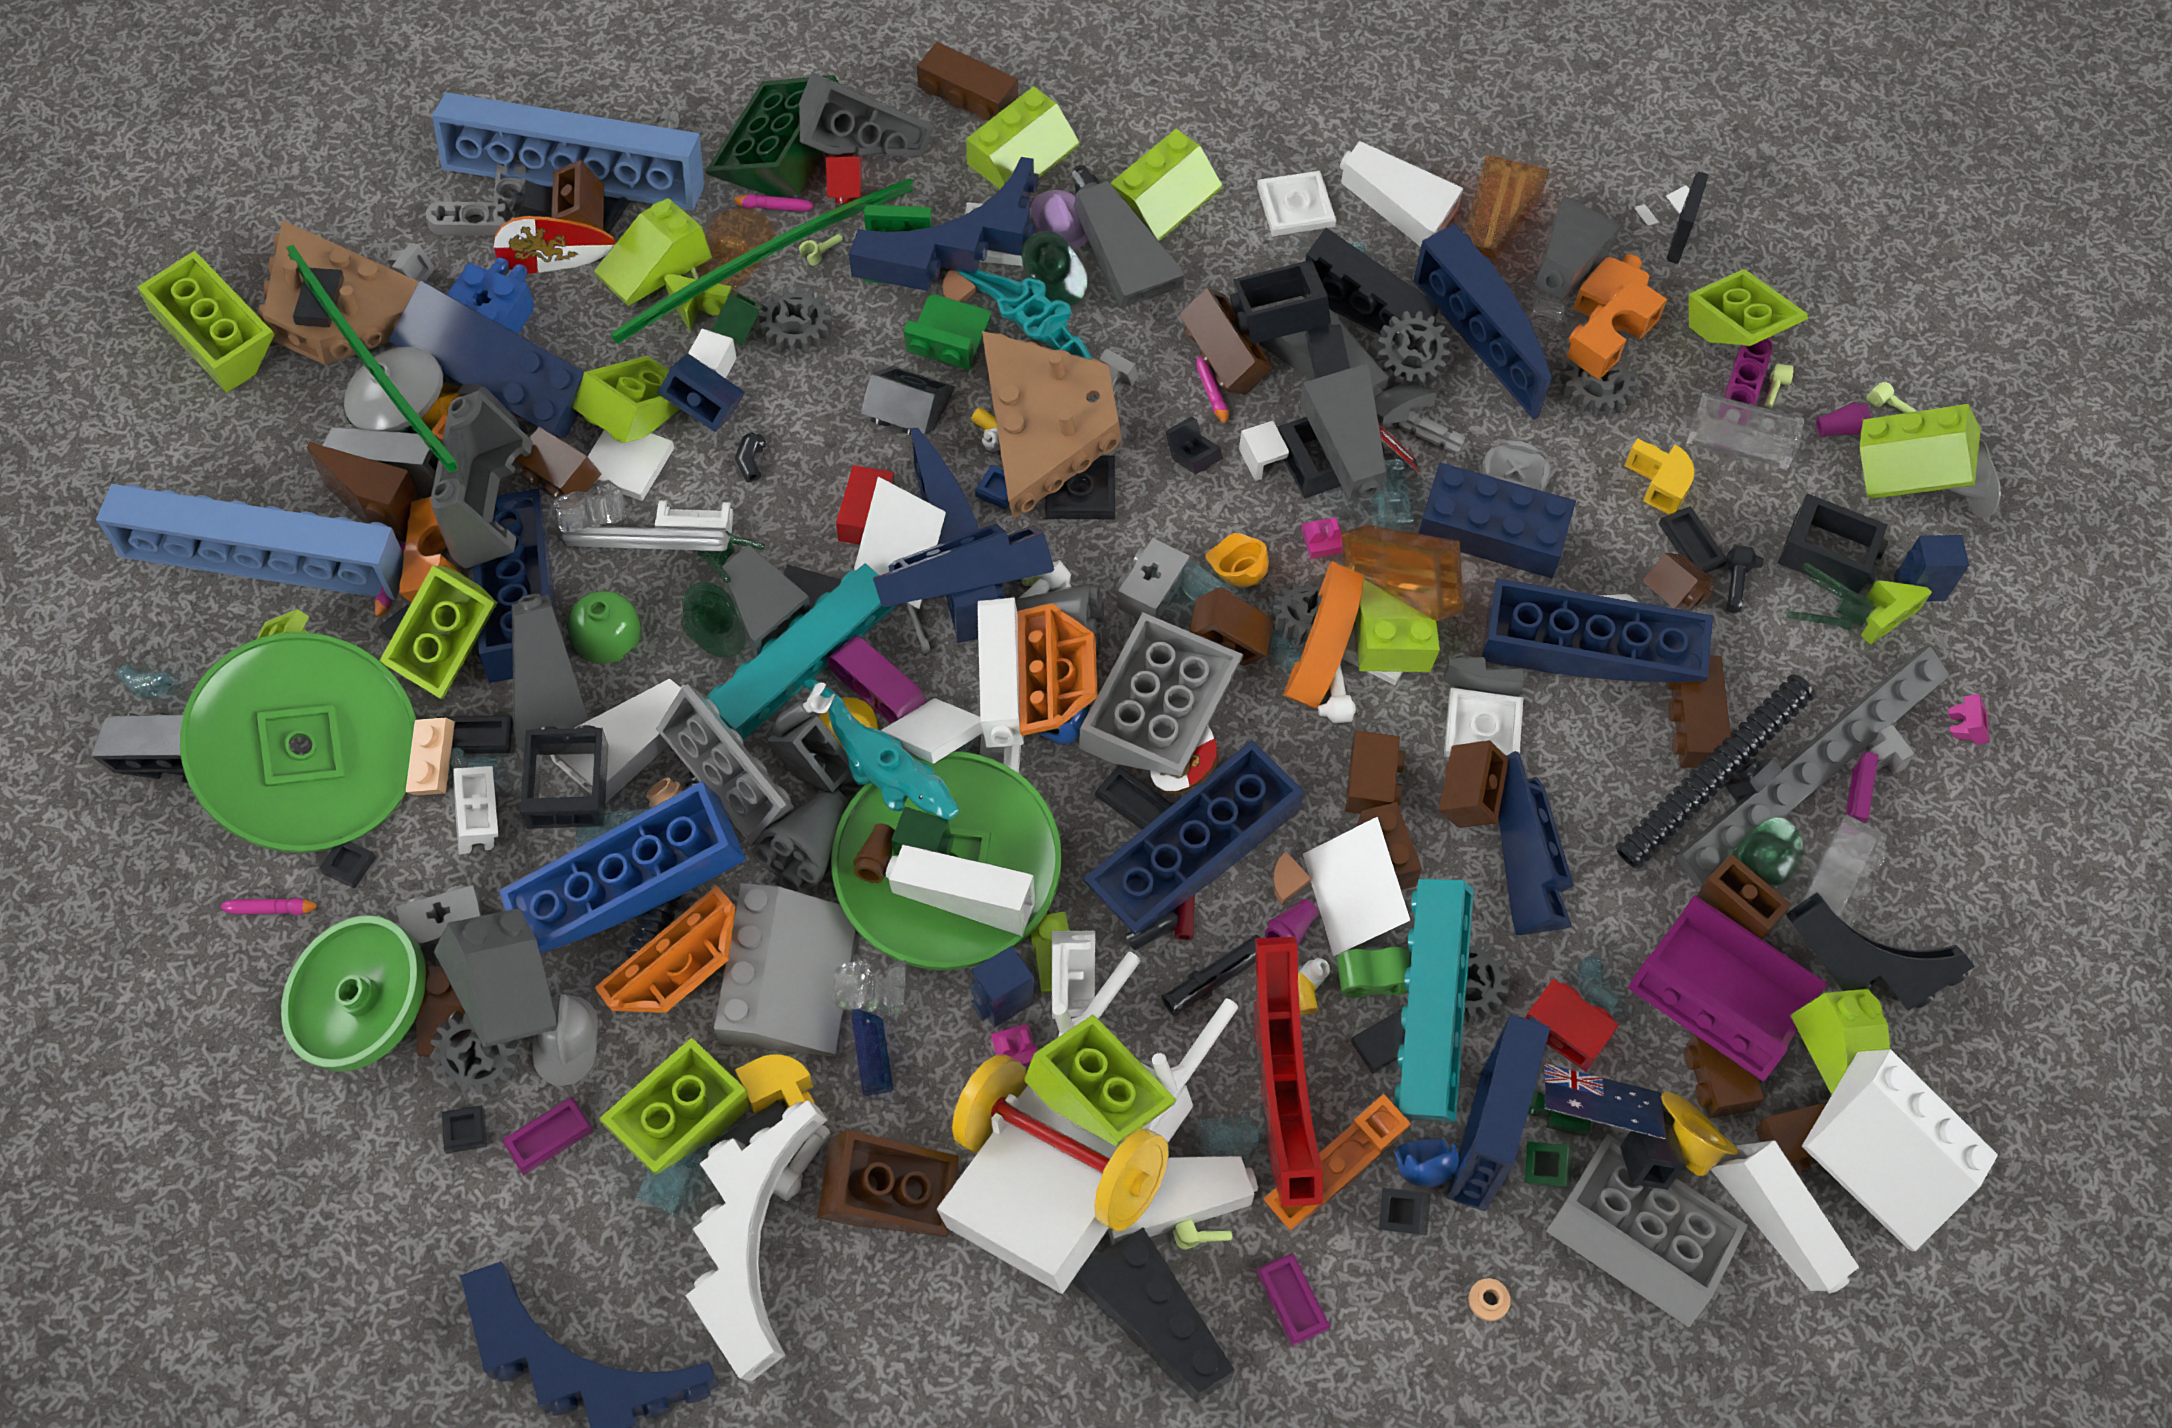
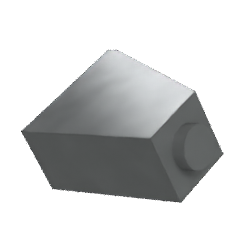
M750 545L740 552L733 553L722 566L728 591L755 657L761 653L762 648L772 638L778 639L786 632L790 623L797 616H804L811 610L809 596Z

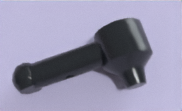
M1734 544L1726 558L1728 569L1732 570L1726 609L1731 613H1738L1743 605L1742 599L1746 573L1752 568H1762L1764 558L1756 555L1752 547Z

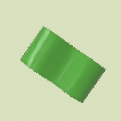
M1389 947L1381 950L1353 949L1337 955L1342 996L1356 998L1370 995H1403L1409 993V990L1405 988V971L1407 967H1411L1409 950L1407 948Z

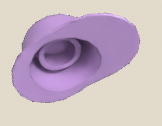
M1062 190L1045 191L1038 195L1031 203V217L1048 245L1055 249L1073 250L1083 246L1088 241V238L1073 206L1076 197Z

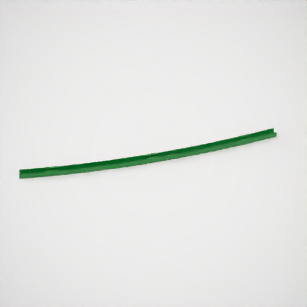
M909 178L831 210L757 246L678 290L611 332L612 340L620 344L644 327L719 282L811 234L864 211L865 205H879L914 191L915 189L910 186L915 181Z
M294 244L286 247L290 260L297 262L298 270L303 280L312 290L370 374L376 379L398 410L449 472L458 470L456 460L431 432L379 366L321 286Z

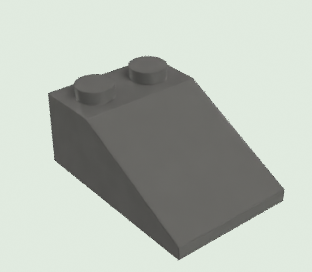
M520 908L447 923L434 953L484 1048L556 1030L558 1024L537 940Z

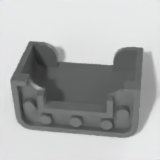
M479 390L457 397L448 408L449 412L442 445L456 460L458 470L449 472L438 460L431 495V506L449 555L464 568L473 567L514 552L516 537L510 531L504 530L496 521L492 522L500 478L514 474L515 468L511 464L520 454L525 457L531 455L533 441Z

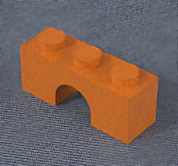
M1635 277L1625 287L1622 285L1618 286L1612 293L1609 302L1605 306L1599 305L1591 314L1589 322L1584 327L1578 325L1568 339L1571 345L1567 358L1600 380L1619 361L1627 340L1616 331L1628 332L1640 340L1660 320L1667 299Z
M431 497L412 501L407 521L408 531L406 546L403 552L404 561L399 583V594L411 603L433 565L450 567L461 574V571L441 555L447 546L431 506Z

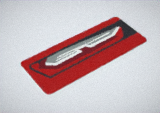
M1379 425L1381 439L1419 473L1415 457Z

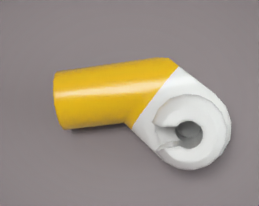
M977 408L971 417V421L984 430L982 443L988 451L996 452L1000 450L996 418L984 408Z
M1322 958L1309 960L1298 972L1301 1015L1312 1014L1319 1010L1314 991L1330 973L1329 964Z

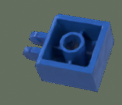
M497 258L489 270L468 262L447 295L519 333L534 309L529 286L527 283H524L527 276V268L517 264L507 277L506 273L509 269V262L506 259Z

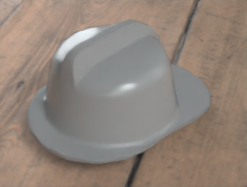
M1980 439L1975 485L1950 488L1948 490L1965 496L1971 511L1976 516L1988 518L1994 514L1999 505L2001 490L1998 474L1990 458L1987 444Z
M560 994V997L552 1000L558 1026L556 1030L534 1035L532 1056L534 1067L542 1079L550 1084L565 1086L574 1084L584 1078L594 1065L597 1053L598 1017L596 1010L590 1002L581 997Z

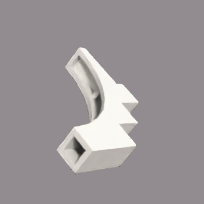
M809 1100L805 1103L799 1102L789 1107L782 1115L783 1120L771 1129L767 1127L753 1135L748 1147L734 1138L730 1141L724 1140L713 1146L708 1152L709 1157L700 1163L726 1203L723 1206L721 1204L716 1205L706 1211L701 1217L702 1222L693 1228L719 1270H711L700 1276L694 1282L695 1288L686 1297L737 1376L748 1381H753L785 1356L770 1327L761 1296L758 1258L761 1228L770 1197L779 1178L802 1144L827 1121L820 1108Z

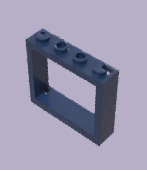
M1510 1014L1482 1067L1458 1154L1459 1164L1456 1174L1451 1179L1446 1199L1485 1212L1515 1164L1550 1031V1026L1540 1024V1021L1533 1016H1530L1528 1020Z

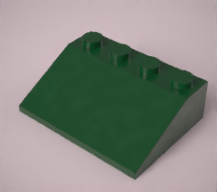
M835 75L823 76L827 79L839 83ZM809 77L762 81L705 172L709 176L769 196L799 195L824 151L800 142L799 102Z

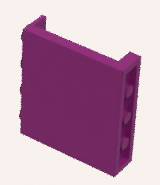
M1694 895L1652 954L1644 961L1627 988L1764 1082L1786 1053L1788 1044L1797 1032V1028L1790 1015L1818 998L1828 983Z

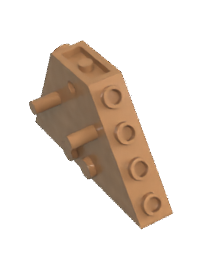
M282 220L280 233H275L274 235L275 257H270L269 273L271 277L270 280H265L264 283L266 301L265 304H260L259 318L274 333L272 341L324 365L356 354L333 321L330 327L295 325L293 314L304 280L299 273L297 262L290 260L287 255L289 252L286 247L294 244L308 267L342 270L344 281L340 288L336 307L367 350L389 343V339L419 281Z
M982 331L1008 501L1014 520L1020 514L1032 510L1036 503L1049 493L1058 491L1064 482L1075 474L1084 472L1101 455L1110 453L1117 447L1118 443L1122 441L1108 364H1104L1094 358L1086 359L1074 356L1064 350L1056 351L1041 347L1034 342H1022L1011 339L1001 333L992 334ZM1090 395H1098L1100 397L1096 402H1089L1087 400Z

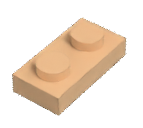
M446 717L415 720L406 785L407 793L412 795L446 794L454 721Z

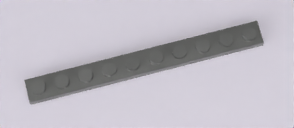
M1927 646L1919 649L1781 765L1782 771L1759 793L1747 794L1674 855L1695 886L1704 885L1708 877L1731 854L1735 857L1741 854L1875 740L1880 730L1895 723L1948 678L1950 674L1932 647Z

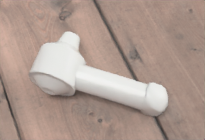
M1060 560L1053 562L1054 571L1040 575L1041 579L1019 598L1046 593L1049 590L1056 591L1071 587L1069 583L1071 573Z
M1340 662L1330 684L1332 696L1326 704L1318 706L1319 716L1328 717L1332 723L1352 722L1356 711L1351 696L1346 695Z
M822 1125L801 1147L789 1166L785 1167L773 1191L775 1195L788 1201L799 1192L803 1179L802 1173L830 1137L831 1132L826 1126Z

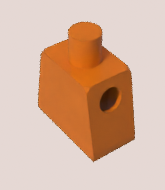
M1634 254L1625 255L1622 261L1606 257L1581 285L1573 309L1591 316L1599 305L1605 306L1609 302L1612 293L1618 286L1622 285L1625 287L1634 277L1647 285L1650 276L1647 272L1640 269L1642 266L1641 259Z

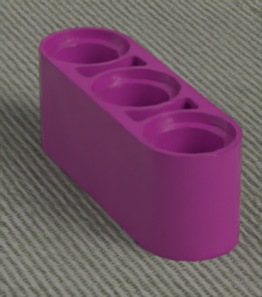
M1769 338L1752 346L1741 345L1737 352L1718 410L1720 420L1729 427L1737 428L1745 425L1757 402L1773 350V344Z
M854 635L827 657V663L832 672L890 724L927 703L920 688L860 636Z

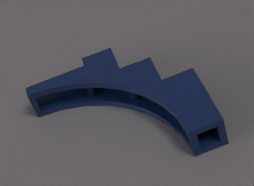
M1021 157L1011 177L994 196L980 207L955 220L913 231L878 232L858 229L849 251L851 276L928 291L932 279L938 278L940 267L975 274L979 262L985 261L988 250L1023 256L1026 244H1032L1035 233V224L1030 223L1031 199L1029 197L1030 193L1036 192L1039 181V174L1034 173V159Z
M502 1261L460 1275L484 1372L492 1380L498 1378L500 1382H505L522 1376L524 1374L523 1369L529 1367L538 1405L546 1414L552 1412L554 1416L567 1414L578 1408L577 1402L583 1401L590 1428H640L637 1416L644 1414L645 1418H654L663 1415L670 1410V1404L684 1399L688 1404L699 1402L711 1395L710 1390L719 1387L710 1362L676 1371L636 1372L609 1368L579 1357L552 1340L533 1321L520 1301L510 1272Z

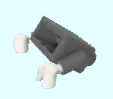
M818 683L812 690L807 702L801 700L778 716L773 726L774 734L768 739V745L794 777L833 793L836 788L855 780L849 768L845 750L817 715H813V711L825 713L835 698V694L829 698L822 697L820 694L823 692L826 684Z

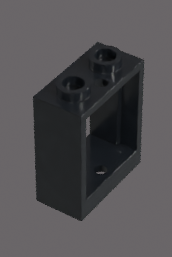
M1312 260L1233 279L1235 293L1230 294L1234 314L1237 313L1241 333L1247 331L1252 344L1331 324L1328 296ZM1303 295L1306 298L1254 312L1251 310V308Z
M1307 417L1278 426V431L1289 450L1288 457L1284 458L1283 461L1304 499L1341 486L1332 467L1318 471L1304 446V443L1318 439Z
M1807 493L1796 513L1777 563L1859 595L1864 584L1868 583L1871 585L1879 571L1880 565L1876 564L1875 560L1882 558L1889 540L1883 539L1888 524ZM1810 524L1867 546L1862 563L1804 541Z
M580 725L570 729L543 726L537 730H526L520 814L527 829L604 826L609 745L603 728ZM594 754L592 796L539 798L542 755Z

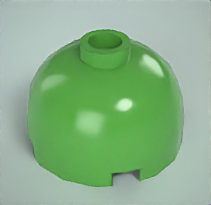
M610 591L591 592L580 598L571 609L567 620L569 640L572 647L584 659L593 663L607 664L623 659L624 654L637 647L642 634L639 615L630 601L622 595Z

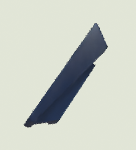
M993 524L897 559L888 566V573L875 576L873 582L880 603L887 607L1052 573L1054 565L1045 534L1035 525L1007 535V532L998 524Z
M1514 751L1507 755L1509 760L1498 818L1516 935H1526L1566 929L1572 925L1559 891L1563 892L1574 886L1545 787L1537 777L1530 779L1526 777L1521 755L1519 752Z

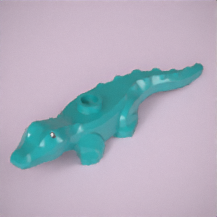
M955 270L974 284L979 291L985 292L995 299L1001 316L1008 321H1013L1028 338L1042 342L1052 350H1064L1071 355L1086 359L1093 358L1081 339L1077 336H1072L1066 328L1068 325L1067 319L1072 314L1070 305L1059 300L1051 302L1046 298V286L1042 281L1026 278L1019 283L1015 280L977 270L975 274Z
M814 679L804 680L805 687L811 692L820 683ZM825 686L820 695L824 698H829L835 694V698L828 709L831 725L844 747L849 768L858 785L870 784L871 782L882 790L881 794L884 802L891 811H903L905 802L909 797L918 808L935 814L940 818L949 820L959 812L958 805L950 795L944 781L934 774V770L929 765L914 760L902 748L899 739L892 738L881 730L867 728L851 715L842 699Z

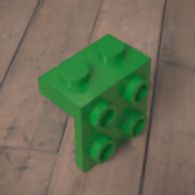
M883 204L865 205V230L900 232L932 227L931 207L888 206ZM863 279V280H864L865 282H867V283H883V282H878V281Z
M932 294L927 298L918 322L908 320L903 330L906 350L912 354L970 370L983 340L982 331L986 332L990 323L991 313L984 308Z

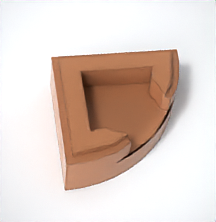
M950 269L943 281V296L963 303L967 302L976 294V286L954 269Z
M1287 852L1279 858L1273 874L1274 893L1280 904L1283 905L1311 882V877Z

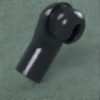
M753 432L747 433L742 437L735 454V461L747 483L758 480L761 477V472L754 457L756 453H761L763 448L766 447L765 438L761 434Z
M1172 910L1138 934L1134 935L1131 931L1126 933L1128 943L1134 950H1137L1151 941L1174 931L1178 924V915Z

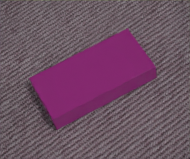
M1865 751L1852 769L1843 824L1844 831L1858 834L1869 819L1878 754Z
M573 1096L508 1135L502 1139V1142L524 1176L588 1136L594 1130Z
M1293 1252L1256 1269L1258 1279L1292 1347L1330 1330L1331 1327Z

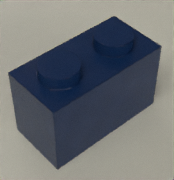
M687 353L670 368L657 393L716 432L731 418L745 391Z
M1962 535L1919 536L1911 550L1907 552L1901 566L1895 571L1894 582L1927 587L1932 593L1926 602L1946 601L1970 566Z
M1012 945L972 969L973 985L970 986V990L974 999L971 1000V1005L982 1021L988 1018L994 1028L1034 1004V976Z

